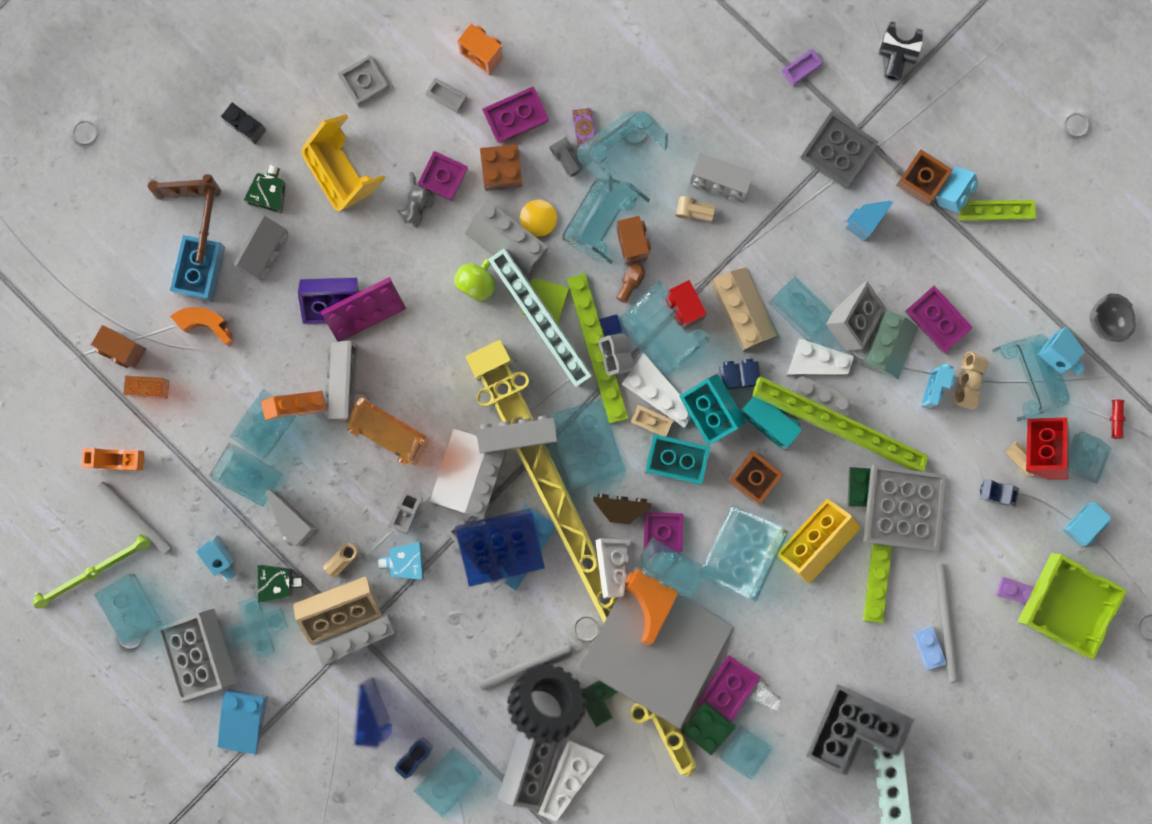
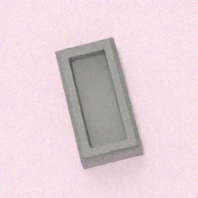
M434 78L425 93L428 97L457 114L467 100L466 95L437 78Z

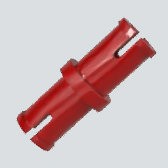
M1112 400V416L1110 417L1112 422V439H1124V422H1126V417H1124L1125 400Z

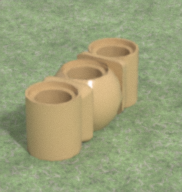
M970 351L963 356V366L961 369L964 371L959 375L958 383L960 387H956L953 402L961 407L974 410L979 404L980 392L978 390L983 385L981 374L986 373L988 359Z

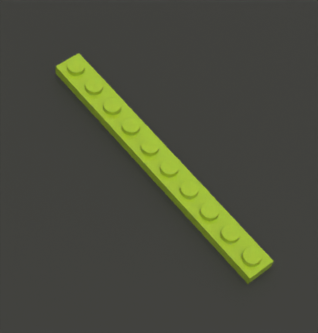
M763 377L757 379L752 396L910 470L925 472L928 455Z

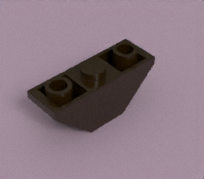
M598 494L597 497H593V502L611 523L630 524L651 507V503H647V499L636 498V501H628V497L617 496V499H610L607 494Z

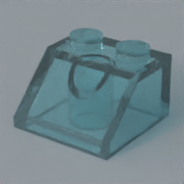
M1075 433L1069 447V472L1098 483L1112 448L1101 439L1088 433Z
M740 725L719 757L733 769L752 780L773 747Z

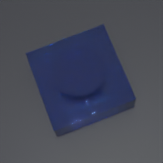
M617 314L599 319L604 337L622 333Z

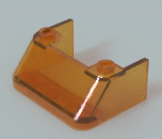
M358 397L346 426L349 427L347 431L355 436H358L360 433L399 456L397 460L406 466L409 463L416 466L431 441L421 432L361 397Z

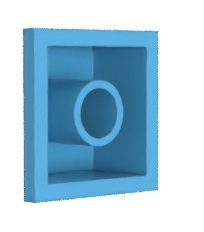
M889 200L865 204L860 209L856 208L847 219L849 224L846 229L865 241L872 234L893 202Z

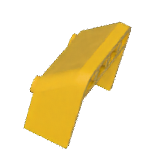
M347 114L324 120L302 147V156L331 205L337 211L347 209L372 194L386 179L384 175L373 179L369 176L359 178L342 150L346 136L340 128L349 118Z

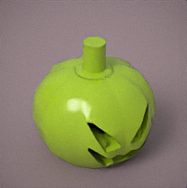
M485 258L481 266L475 263L462 265L456 271L454 277L455 287L478 302L487 300L495 290V279L487 271L491 265L489 260Z

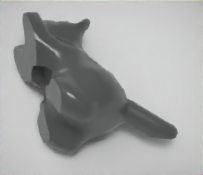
M410 172L411 188L408 193V203L405 209L397 210V213L401 215L404 223H413V226L417 228L422 221L423 209L431 208L434 205V196L432 193L427 192L425 188L418 186L414 173Z

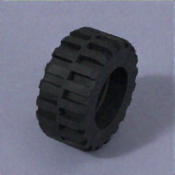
M538 664L535 667L528 668L513 685L507 699L509 704L507 710L509 715L512 714L510 718L512 724H516L518 732L526 734L525 737L527 739L533 738L536 743L540 744L545 741V744H552L554 741L558 743L567 738L580 724L586 711L584 708L586 706V699L583 698L585 693L583 688L579 687L580 682L572 677L573 674L569 671H563L564 668L560 666L555 668L553 664H546L545 667L543 664ZM542 691L553 696L560 706L561 716L553 717L542 713L534 704L532 692Z

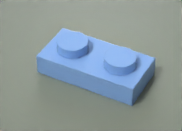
M933 627L913 633L926 670L946 664Z

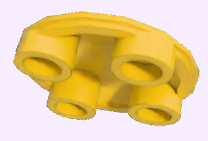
M533 200L527 203L521 210V226L535 237L549 235L556 227L557 213L554 207L547 201Z

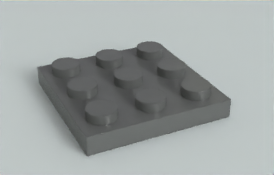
M831 111L800 156V159L847 190L879 142Z

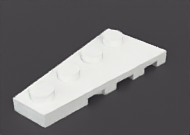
M643 353L635 364L634 370L628 374L622 385L672 419L679 426L685 428L691 416L681 401L680 394Z

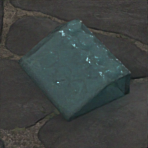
M601 399L549 415V418H554L557 442L555 443L571 490L626 471Z
M732 505L699 575L756 602L787 537L788 531L779 525Z

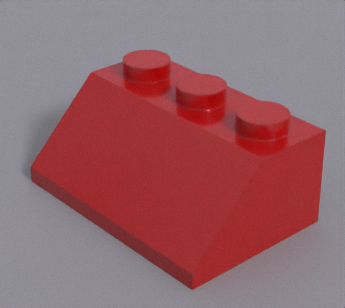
M1068 417L1027 418V472L1047 480H1069Z

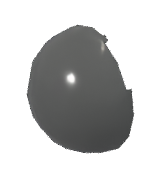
M1110 293L1105 295L1095 304L1090 313L1091 328L1100 338L1108 342H1122L1129 339L1137 325L1132 308L1133 305L1126 297L1120 294Z

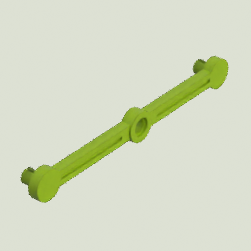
M139 534V536H136L135 544L95 567L87 568L81 575L44 596L41 593L35 594V599L32 602L34 608H44L48 605V602L87 580L96 579L102 571L139 550L147 549L150 546L149 539L144 537L143 534Z

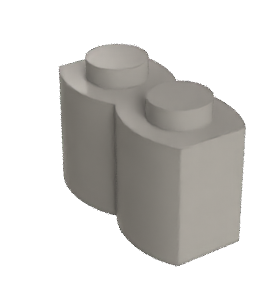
M625 334L609 335L599 339V348L604 357V367L608 376L625 374L634 370V362L629 353V343Z

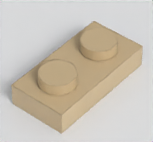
M638 405L631 423L666 437L673 420Z

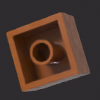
M518 144L480 148L485 191L523 187Z
M920 149L896 186L928 206L953 169Z
M640 216L617 221L616 231L625 265L647 260L651 244L649 239H645V232L647 231L645 221H641Z
M104 325L101 326L91 343V346L96 348V353L109 359L112 358L111 361L125 368L129 366L135 368L146 350L140 344Z
M753 450L727 482L758 506L784 474Z

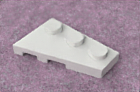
M799 338L787 375H848L854 356Z
M629 539L596 540L603 598H620L624 596L625 564L629 558L627 548L631 542Z

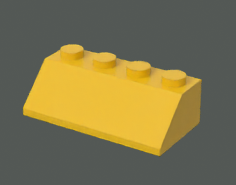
M827 498L775 555L795 574L810 584L861 527L850 514Z

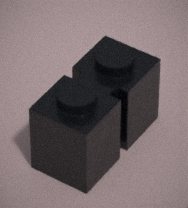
M233 102L220 116L227 125L238 133L240 132L242 136L254 145L266 132L265 127L249 114L247 115L244 110Z

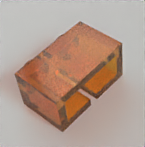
M125 376L123 395L139 398L168 399V379Z

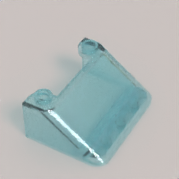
M659 280L620 317L619 324L662 374L668 375L710 340V337L705 331L700 329L694 330L687 335L660 303L667 294V288Z
M1043 334L1033 335L992 349L993 353L1001 351V354L1007 359L1019 357L1034 399L1027 401L1023 405L1022 411L1024 415L1017 417L1018 421L1065 406L1069 402V393L1062 374L1038 355L1049 340Z

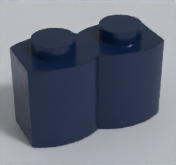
M744 359L740 364H734V361L723 362V366L719 367V375L727 390L753 387L760 377L758 361L753 362V359Z
M424 737L417 739L410 747L408 753L404 754L397 762L394 770L404 779L409 778L416 771L419 764L429 756L433 745Z

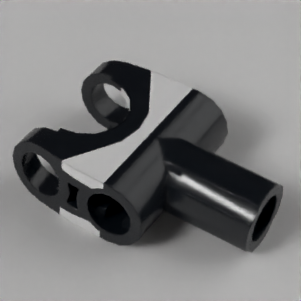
M891 21L882 39L879 55L889 57L884 77L888 80L900 81L905 62L916 64L922 46L923 30L917 28L911 40H902L896 34V22Z

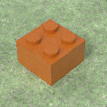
M471 23L457 40L460 54L490 75L503 59L501 42L497 38L489 37L485 34L486 31L479 25L474 26Z

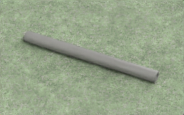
M945 564L935 565L948 681H958Z

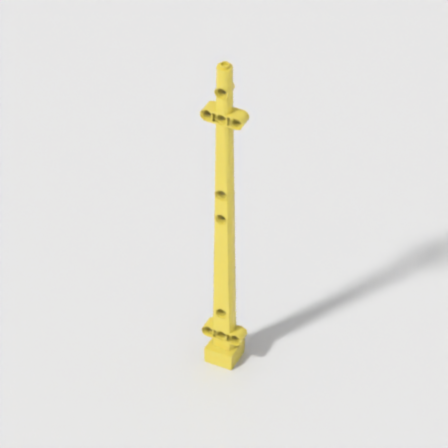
M501 340L465 356L477 381L481 379L485 387L477 394V401L482 407L494 405L502 422L511 421V424H514L516 420L530 418V421H534L521 393L529 385L528 376L524 372L512 374L509 368L511 360ZM517 377H524L526 383L523 386H517L515 384ZM500 385L508 387L506 394L501 395L498 393ZM482 394H490L491 400L488 403L481 402L480 397ZM546 444L516 448L604 623L617 598H610V601L606 604H602L599 600L603 592L597 552ZM585 558L593 560V566L590 569H585L582 566V561ZM635 703L632 705L630 716L636 723H642L652 718L679 774L688 776L694 773V768L697 767V764L681 730L640 704ZM637 708L644 710V715L640 718H636L633 715ZM677 735L679 741L676 744H670L668 742L670 736Z

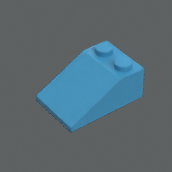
M234 689L225 691L220 715L218 748L256 755L268 696Z

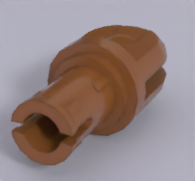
M633 263L627 268L622 278L623 286L616 297L617 300L627 304L633 290L639 288L645 276V269L641 264Z

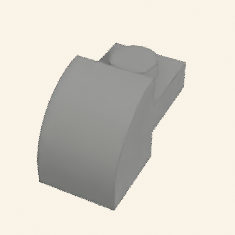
M404 490L389 527L407 535L419 511L423 497Z

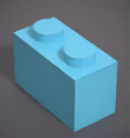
M955 166L936 194L939 206L959 213L967 205L971 194L978 188L975 172Z
M1088 502L1063 531L1079 546H1089L1096 540L1095 535L1108 527V521L1112 517L1097 503Z

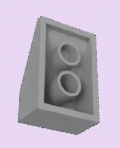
M864 281L834 309L826 325L844 350L863 349L886 307L869 282Z
M268 489L266 494L279 530L285 536L283 540L289 546H303L317 531V528L276 490Z

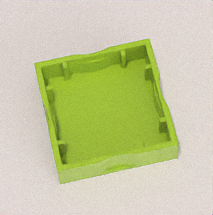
M1051 553L1017 622L1082 657L1094 660L1106 635L1107 627L1116 615L1127 590L1104 577L1091 573L1084 566L1062 554Z

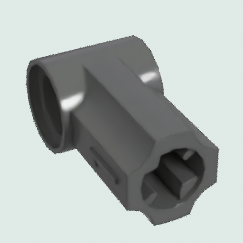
M566 137L549 147L557 161H560L569 177L575 176L583 170V166L574 154V149Z

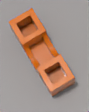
M323 391L273 396L261 401L265 420L281 419L298 414V416L312 415L326 410Z

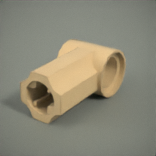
M680 196L675 216L688 220L694 218L712 222L715 205L697 202L691 197Z
M1017 441L1014 442L1004 454L1020 468L1023 475L1027 477L1036 476L1026 471L1027 450Z
M353 543L344 544L322 567L331 577L336 578L353 560L359 557V547ZM348 547L354 550V555L351 558L345 552Z

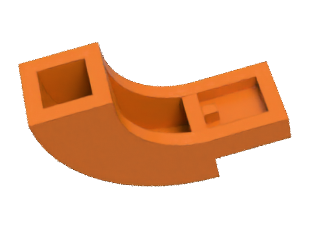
M188 307L170 316L180 329L186 333L195 327L206 326L211 328L228 347L234 343L231 338L233 334L227 327H224L228 322L212 310L202 307Z
M83 448L81 468L143 470L145 461L144 451Z

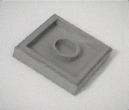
M371 55L338 73L357 107L390 88Z

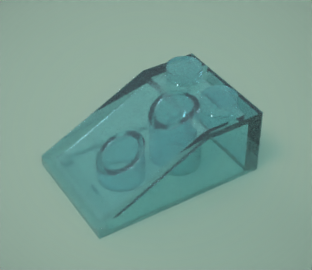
M229 442L209 476L214 482L263 507L268 500L266 491L268 489L274 490L283 473Z
M452 747L417 786L414 792L443 818L479 779L482 772L455 747Z

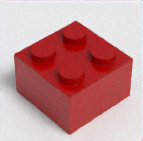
M690 280L669 289L665 301L669 309L674 310L676 315L674 319L678 326H682L684 330L704 320L707 313Z

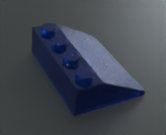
M531 508L455 526L469 587L545 569Z
M370 677L359 684L354 746L379 748L389 738V735L392 734V724L389 723L390 718L374 678Z

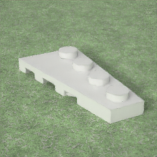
M568 740L538 814L557 821L599 761L604 757V754Z

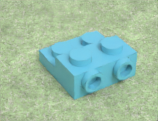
M942 364V366H938L930 371L921 407L929 409L941 403L943 391L950 389L955 383L956 376H954L955 370H953V366Z

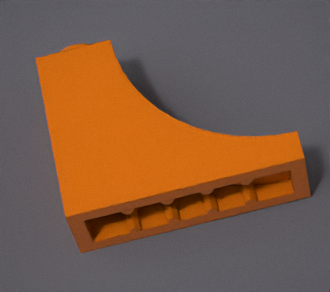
M637 569L633 573L630 572L625 580L627 583L625 589L634 595L642 607L645 629L641 642L648 646L653 644L679 592Z

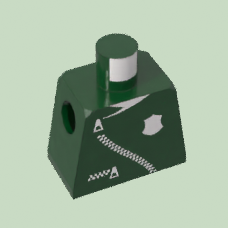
M269 165L267 175L261 173L255 175L244 198L248 205L282 214L286 183L278 178L280 168Z
M257 565L258 602L289 597L293 594L292 588H303V577H292V569Z

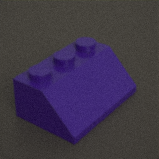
M357 277L300 279L298 299L302 323H326L321 311L358 293Z

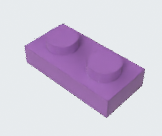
M1001 577L996 595L1026 605L1034 587Z

